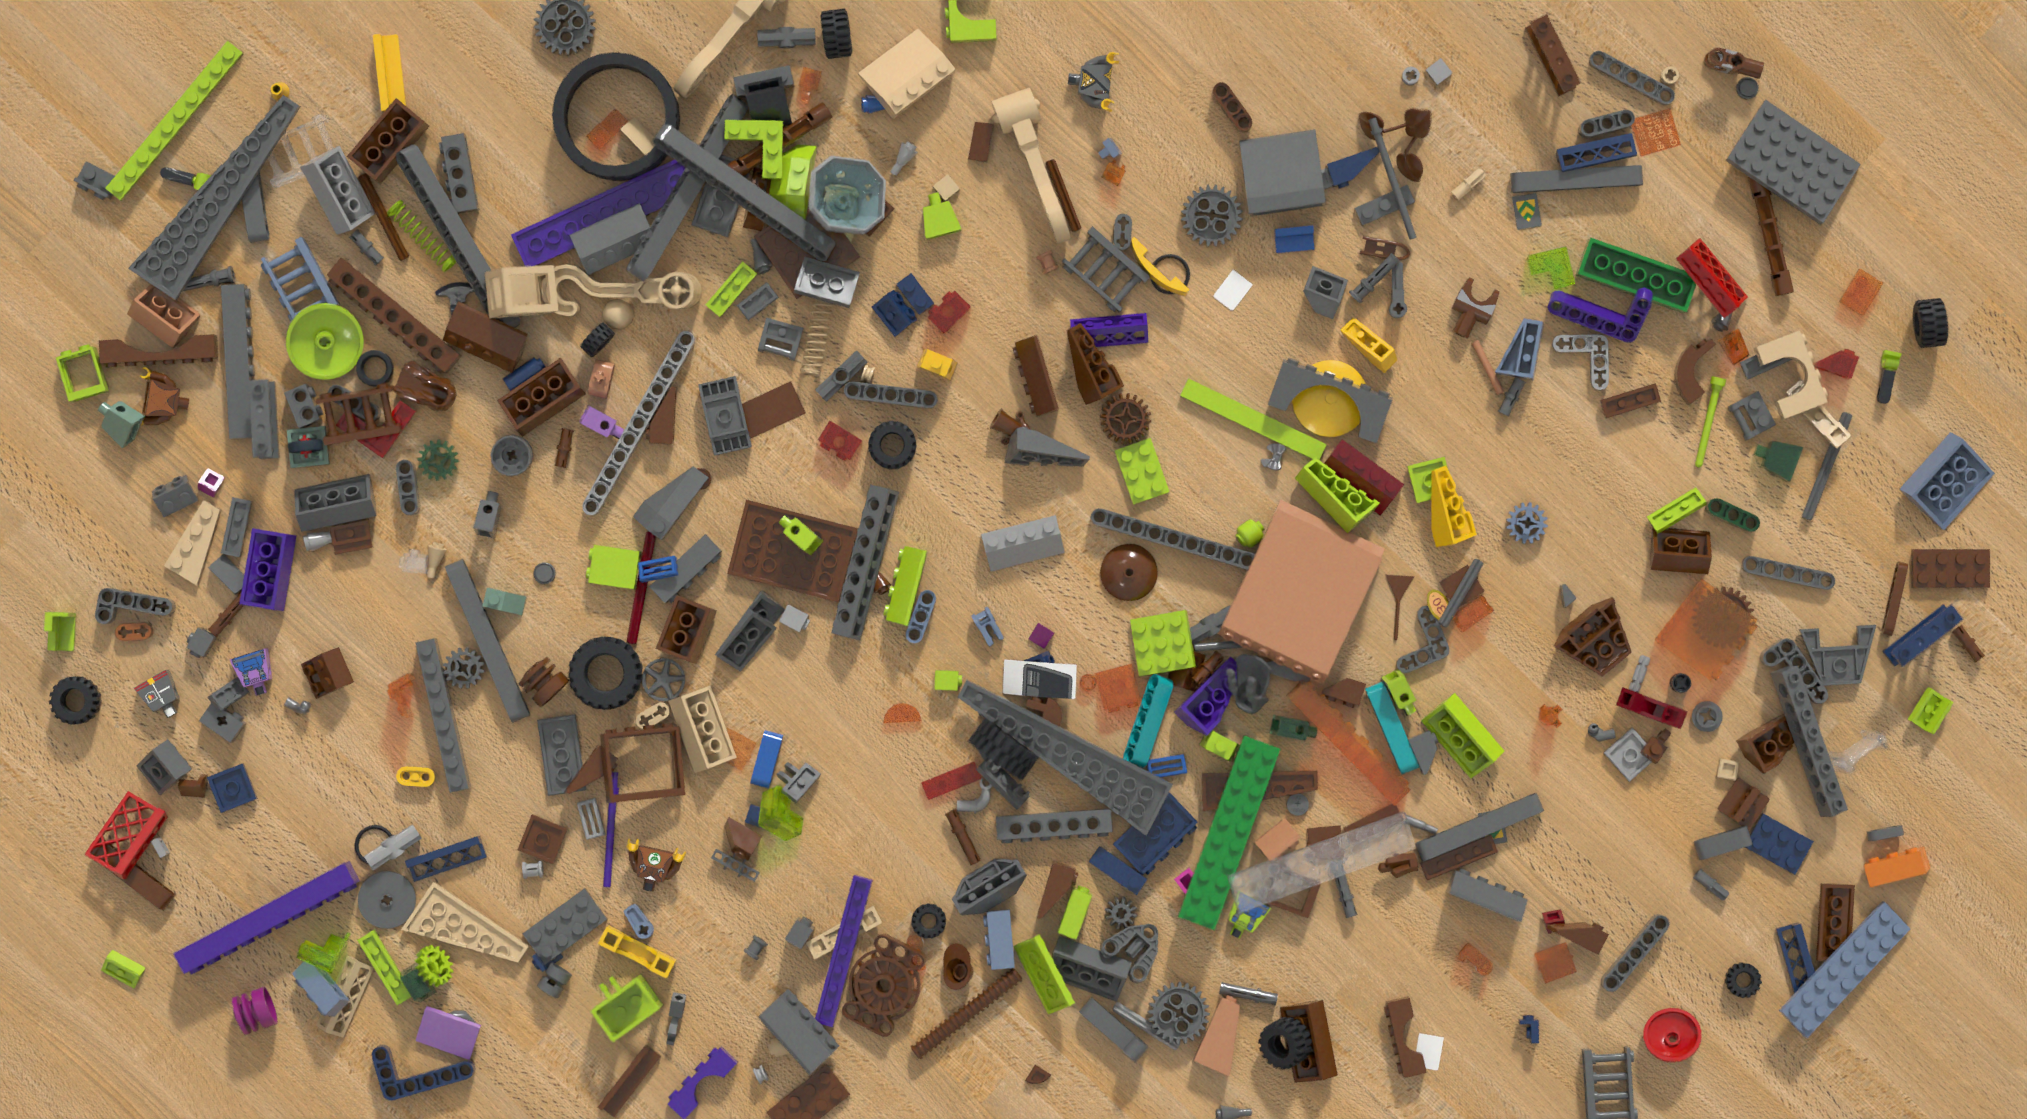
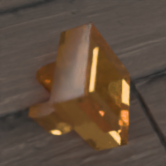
M1113 160L1107 164L1101 178L1119 186L1126 172L1124 170L1125 165L1123 164L1120 168L1115 165L1116 160Z

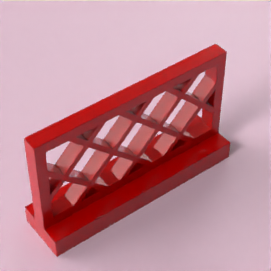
M1701 238L1696 240L1676 258L1723 318L1735 311L1748 298Z
M128 791L84 855L125 880L168 816L164 810L156 808ZM129 798L136 801L137 808L126 810L125 804ZM150 809L154 811L150 818L142 819L141 810ZM138 811L140 820L129 822L127 814ZM125 814L126 823L116 826V817ZM141 824L142 830L140 833L131 835L130 826ZM127 827L129 836L118 838L117 829ZM114 830L115 839L104 841L105 833ZM130 840L131 846L127 850L120 851L119 842ZM116 843L118 852L107 854L105 845ZM103 846L104 855L96 857L91 854L95 848ZM119 855L120 862L114 868L109 865L108 858Z

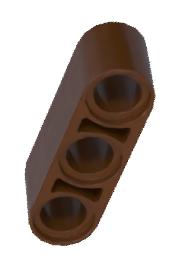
M1217 83L1212 91L1213 98L1237 131L1241 133L1249 131L1252 126L1251 116L1226 83ZM1223 87L1226 90V95L1223 97L1218 96L1216 89ZM1229 103H1235L1238 107V110L1236 112H1230L1227 109V105ZM1241 118H1245L1248 120L1249 125L1246 128H1242L1239 126L1238 121Z

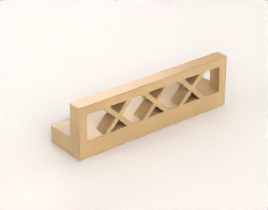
M346 956L335 983L350 1000L348 1002L350 1005L349 1010L343 1013L341 1009L335 1017L321 1014L316 1024L318 1028L326 1033L344 1037L372 974L373 966ZM360 967L365 968L364 976L358 978L357 974ZM357 985V992L350 995L351 988ZM341 1020L340 1030H333L335 1024Z

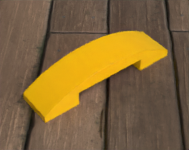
M1135 237L1131 239L1132 251L1138 264L1155 283L1178 295L1186 296L1189 293V289L1176 276L1169 281L1145 258L1148 250Z

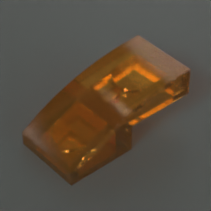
M614 109L586 137L600 150L621 131L620 129L628 121L617 109Z

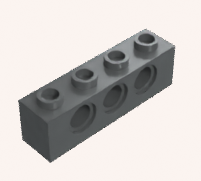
M461 133L441 137L442 142H439V149L441 154L444 153L445 161H442L444 173L447 172L448 180H445L447 191H451L452 199L449 200L458 214L478 211L479 206L466 135ZM455 150L459 151V158L457 160H451V152ZM457 169L463 171V176L460 179H455L453 176ZM460 188L466 189V195L463 198H458L457 191Z

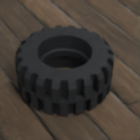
M614 637L593 638L583 643L573 654L568 672L570 687L582 703L592 708L610 710L623 706L634 698L641 687L643 666L640 662V657L631 645L621 639ZM601 655L615 657L623 667L624 675L622 682L611 691L596 689L588 679L590 663Z

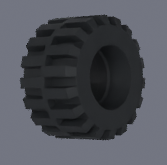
M846 9L822 11L820 17L826 57L834 59L851 56L852 42Z
M1941 298L1915 301L1913 307V327L1915 338L1920 348L1945 346L1949 334L1948 316Z
M898 421L881 423L871 432L868 441V449L872 459L883 468L891 470L900 469L911 462L916 453L917 443L913 432L908 426ZM888 434H897L904 442L903 451L897 456H887L881 449V442Z
M78 676L67 677L58 681V684L52 688L54 689L53 692H50L49 695L51 696V700H49V704L52 705V708H50L51 712H54L56 714L55 717L61 719V722L70 725L88 722L95 717V713L99 712L100 708L98 707L102 700H99L101 693L97 691L99 689L97 685H93V681L87 680L85 677ZM72 689L80 690L85 697V704L78 712L71 711L66 705V696Z
M1283 1017L1266 1026L1260 1033L1261 1039L1258 1041V1044H1261L1259 1050L1263 1052V1059L1266 1058L1269 1065L1273 1064V1068H1280V1070L1290 1069L1304 1061L1309 1056L1308 1052L1312 1048L1309 1046L1312 1043L1308 1037L1310 1033L1309 1031L1306 1032L1305 1025L1301 1026L1300 1021H1294L1292 1017ZM1281 1036L1288 1042L1289 1050L1283 1046Z

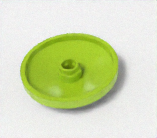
M331 303L314 304L301 310L291 321L286 334V348L290 360L299 371L315 379L328 380L343 376L357 364L363 351L364 339L359 322L348 310Z

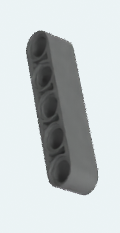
M259 171L242 198L247 235L250 243L265 241L270 238Z
M849 382L844 388L846 397L852 400L926 409L934 408L938 402L936 394L928 390L861 382ZM850 386L858 387V393L855 396L848 394ZM869 388H875L877 390V396L875 398H869L867 396V390ZM894 390L896 398L891 401L887 400V391ZM908 392L915 394L916 398L912 403L905 401V395ZM926 395L934 396L935 401L933 404L926 405L924 403Z
M1656 914L1650 918L1602 976L1601 985L1604 989L1610 992L1619 989L1668 930L1670 923L1667 917ZM1659 918L1664 920L1662 928H1656L1655 922ZM1646 933L1652 935V940L1649 943L1643 942V936ZM1633 948H1638L1640 951L1639 956L1636 958H1632L1630 955ZM1624 962L1627 964V970L1620 973L1618 966ZM1610 977L1615 979L1613 987L1606 986V980Z

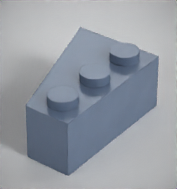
M1523 319L1495 371L1496 374L1534 380L1544 327L1543 321Z

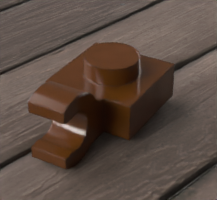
M1665 728L1659 732L1656 739L1653 736L1650 737L1640 753L1654 764L1658 763L1668 748L1664 745V742L1669 738L1671 732Z

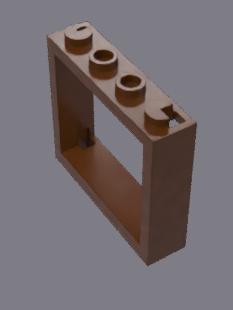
M673 723L661 724L662 728H654V725H645L643 730H636V727H626L624 732H617V729H606V733L600 734L606 803L686 795L679 726H673ZM670 733L675 788L614 794L608 739Z

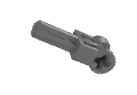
M1402 262L1397 263L1392 268L1389 314L1397 319L1404 316L1407 312V305L1404 302ZM1397 304L1399 305V308L1403 309V311L1399 312V314H1397L1396 311H1393V308H1395Z

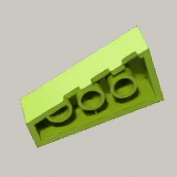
M1314 458L1301 469L1295 479L1349 533L1371 515L1380 503L1375 499L1372 501L1365 496L1367 493L1361 489L1358 491L1350 485L1347 479L1335 475L1336 472L1317 458Z

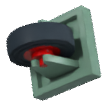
M326 426L287 430L290 468L330 464L328 445L324 446L323 437L327 435Z

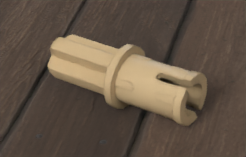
M1478 168L1467 179L1464 178L1463 182L1451 191V194L1459 201L1470 190L1473 191L1474 187L1486 177V174L1482 169Z

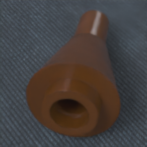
M878 571L874 593L882 595L890 590L891 584Z

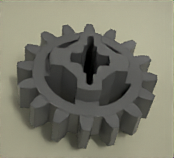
M468 647L465 648L464 652L462 648H458V653L451 651L452 657L446 656L449 662L443 664V666L447 667L443 674L449 675L446 680H453L452 686L458 683L460 689L463 688L464 684L467 689L470 688V683L477 685L476 679L482 680L480 673L485 672V670L481 669L485 662L479 661L482 656L476 657V650L470 653ZM461 655L470 656L471 659H469L468 661L463 660ZM453 661H454L455 664H456L454 671H452V663H453ZM461 663L463 665H468V667L466 668L467 673L465 671H460V669L462 668ZM474 665L477 667L475 675L472 672ZM465 676L468 681H461L457 677Z

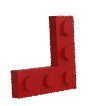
M400 400L392 411L393 420L396 423H401L402 431L400 433L357 441L384 459L416 411ZM345 413L336 424L344 432L347 429ZM353 414L355 427L358 430L365 429L366 423Z

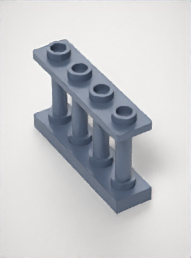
M303 237L295 240L297 245L294 246V249L270 262L266 257L261 258L263 263L260 264L264 273H269L272 279L269 282L274 291L278 290L281 296L279 298L283 308L287 307L290 312L288 315L290 321L300 312L295 311L291 302L315 289H321L324 296H322L321 300L311 305L331 303L340 306ZM298 255H303L306 261L303 263V266L278 279L273 268ZM306 272H312L315 278L312 280V283L287 296L282 285Z

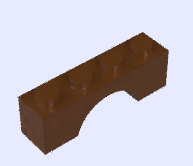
M1410 997L1386 1001L1387 1006H1384L1386 1018L1389 1017L1391 1025H1388L1390 1037L1394 1036L1395 1044H1392L1394 1055L1399 1057V1062L1396 1063L1398 1073L1402 1074L1404 1078L1427 1073L1423 1054L1409 1049L1403 1039L1404 1027L1414 1017Z

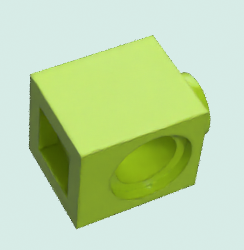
M935 670V690L958 691V687H962V675H959V671Z

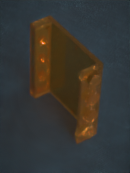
M1701 578L1657 635L1655 642L1663 645L1706 677L1711 683L1713 679L1717 681L1722 675V667L1732 662L1735 657L1732 654L1735 650H1741L1747 641L1744 639L1748 633L1752 635L1758 627L1756 625L1758 619Z

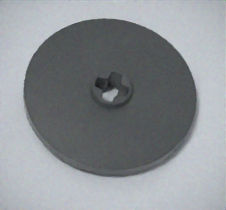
M381 871L371 875L362 884L358 894V906L362 916L370 924L379 928L387 929L402 925L411 916L416 904L415 890L410 881L403 875L393 871ZM384 895H387L388 898L392 897L389 905L386 902H382Z

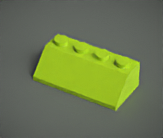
M908 546L900 549L898 560H901L899 568L895 567L893 578L896 579L895 586L890 587L888 597H891L890 605L886 604L883 616H887V621L906 626L909 625L927 551Z
M1456 693L1445 699L1421 720L1431 733H1435L1440 744L1470 779L1494 763L1504 752V749Z

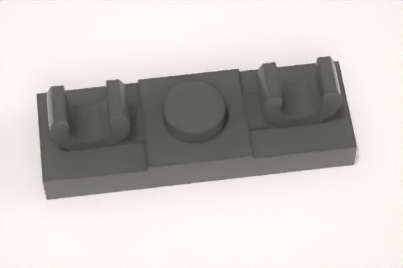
M988 757L976 769L1016 810L1030 797V792H1025L1021 788L1022 784H1017L1004 769Z

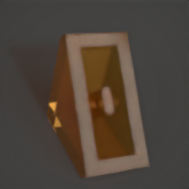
M1739 329L1731 331L1718 340L1733 365L1750 355Z

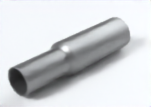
M1405 815L1403 823L1420 830H1425L1435 835L1438 828L1409 815Z

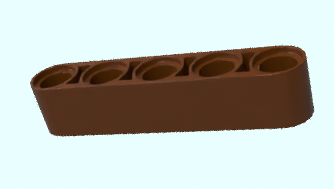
M105 845L107 854L118 852L117 848L113 845ZM103 846L95 848L91 854L96 857L104 855ZM119 855L108 858L109 865L115 868L120 862ZM137 864L125 880L121 879L162 911L166 909L175 897V894Z

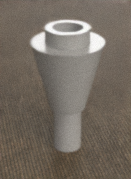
M908 141L906 144L901 143L896 159L897 162L891 170L892 174L897 176L901 168L918 153L915 145Z

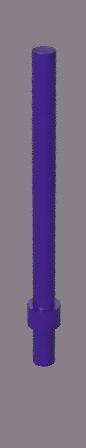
M612 772L613 793L619 794L618 772ZM609 803L603 887H611L616 803Z

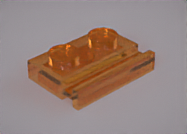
M1858 269L1839 302L1864 316L1883 282L1862 269Z

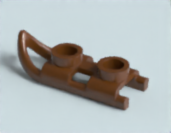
M1363 236L1366 244L1364 251H1360L1361 255L1386 259L1391 253L1395 255L1396 246H1400L1406 250L1407 254L1403 257H1397L1399 261L1405 260L1410 256V250L1402 243ZM1377 242L1385 243V246H1378ZM1376 251H1382L1383 255L1376 254Z

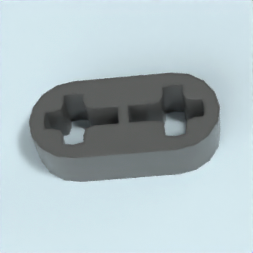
M1127 214L1118 215L1114 224L1113 242L1121 251L1128 249L1131 243L1132 219ZM1122 217L1129 221V224L1125 225V231H1121V224H1118ZM1121 233L1124 234V240L1128 241V243L1124 244V247H1120V243H1117V240L1121 238Z
M1902 825L1867 831L1868 841L1904 835Z

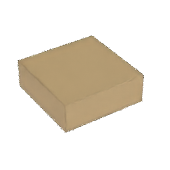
M948 174L933 186L944 201L960 190Z
M1720 758L1716 777L1736 781L1739 762Z

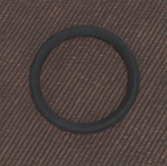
M1165 254L1154 261L1152 265L1156 267L1161 260L1166 258L1179 260L1186 270V279L1183 284L1187 286L1190 280V269L1184 259L1174 254ZM1150 278L1152 285H1153V286L1155 287V289H1157L1159 292H1161V293H1163V294H1169V295H1170V294H1175V293H1173V292H1170V291H1168V290H1164V289L1160 288V287L1157 285V283H1155V282Z
M370 825L365 827L358 833L355 839L356 854L366 864L368 862L359 851V840L366 831L371 829H379L384 831L388 837L392 836L391 832L382 826Z

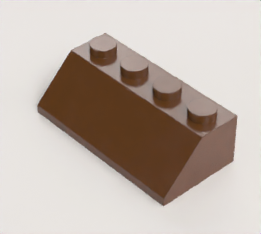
M395 98L346 157L372 179L381 184L398 164L396 153L410 145H414L429 128V125Z
M458 301L446 327L443 341L512 373L522 357L528 334L495 318H489L488 315Z
M1037 335L1015 342L1016 347L1012 349L1015 359L1019 358L1021 363L1018 366L1020 376H1025L1027 384L1023 386L1026 396H1031L1032 402L1029 403L1031 413H1036V417L1059 411Z
M559 358L497 401L516 431L523 437L586 393L562 358Z
M1323 1000L1280 1007L1282 1018L1292 1017L1294 1021L1299 1020L1301 1026L1305 1025L1306 1032L1309 1031L1310 1036L1308 1037L1312 1041L1309 1045L1312 1047L1311 1051L1308 1052L1309 1056L1292 1067L1294 1083L1321 1081L1338 1076Z

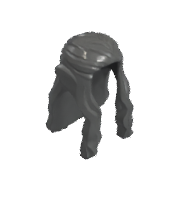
M1241 654L1235 659L1237 664V680L1232 669H1227L1226 671L1228 687L1235 697L1237 707L1246 713L1254 714L1269 701L1266 692L1270 683L1271 668L1257 655Z

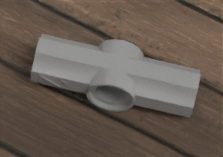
M412 824L397 835H392L380 843V846L366 854L364 858L372 870H375L388 860H393L405 852V849L422 838Z

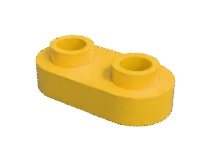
M404 766L396 774L397 781L404 786L428 787L434 783L436 778L434 771L427 767ZM405 772L410 774L409 779L404 778ZM425 773L429 775L427 781L423 779V774Z

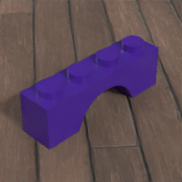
M722 1046L719 1049L715 1047L707 1055L710 1059L706 1063L701 1062L694 1069L696 1074L692 1078L688 1076L681 1083L683 1085L681 1090L678 1092L675 1089L668 1097L670 1099L668 1105L681 1118L685 1119L698 1106L699 1103L696 1099L695 1091L701 1079L710 1075L724 1078L738 1063Z

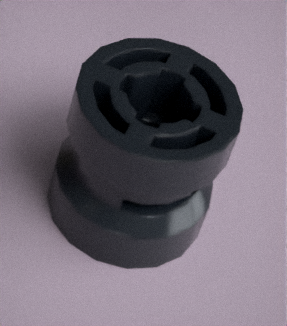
M1675 674L1670 679V687L1675 692H1686L1691 687V679L1686 674Z

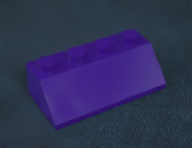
M252 528L239 604L284 611L296 535Z

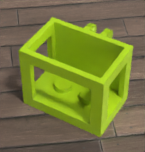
M642 974L622 988L616 979L611 976L609 978L610 983L617 990L613 994L610 993L607 986L603 983L599 985L607 998L590 1012L612 1042L664 1005Z

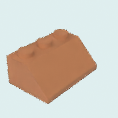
M152 284L133 300L127 315L172 348L186 336L201 315L180 298L174 300Z

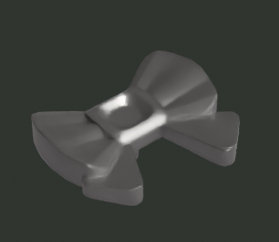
M1272 443L1266 447L1273 453L1272 459H1261V463L1264 467L1272 470H1281L1282 454L1287 449L1281 444Z

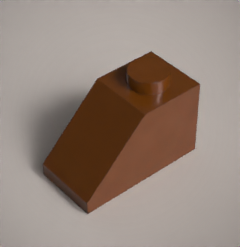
M729 817L724 829L731 851L738 858L749 861L762 835Z

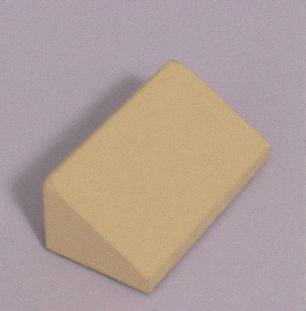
M635 117L620 129L644 155L649 153L655 146L652 134Z

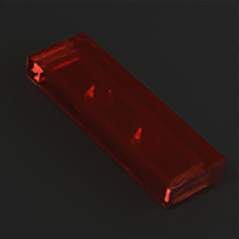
M975 761L921 782L927 799H933L982 779L980 773L976 770Z

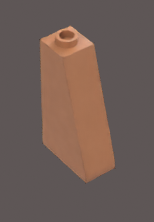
M1229 995L1226 998L1221 996L1193 1058L1195 1062L1228 1077L1231 1073L1240 1005L1236 1003L1238 999Z

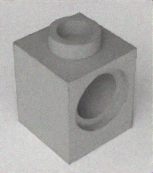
M788 604L779 622L801 632L802 629L806 630L810 620L808 619V614Z

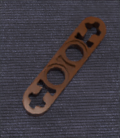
M1898 561L1895 566L1881 634L1893 635L1907 576L1908 563Z

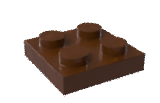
M531 814L517 850L554 864L568 828Z

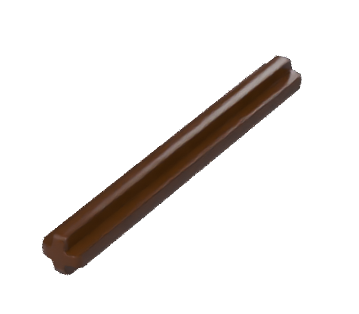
M368 174L360 175L358 180L400 261L407 259L409 255L390 217L387 215V211Z

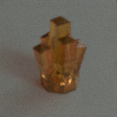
M1543 704L1539 708V721L1543 725H1553L1558 728L1562 724L1558 719V714L1563 709L1558 704L1554 707Z

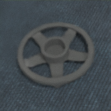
M656 659L644 669L643 688L655 700H672L684 688V671L677 662L671 659ZM664 662L660 673L650 669L652 665ZM670 663L679 669L681 675L669 674ZM646 674H649L656 680L649 689L646 685ZM682 681L680 689L673 695L670 684ZM659 688H663L668 698H660L652 693Z

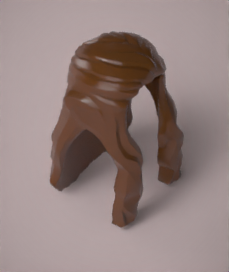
M415 361L404 363L397 384L393 387V392L397 393L400 398L426 405L436 412L450 409L457 397L456 388L451 384L450 379L438 377L429 368L420 366Z

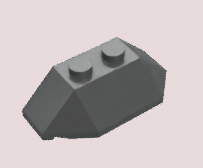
M994 859L962 878L952 901L960 915L983 914L1015 895L1027 875L1018 860Z

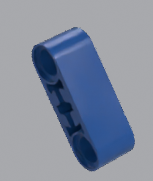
M764 731L750 784L769 789L783 739L782 734Z

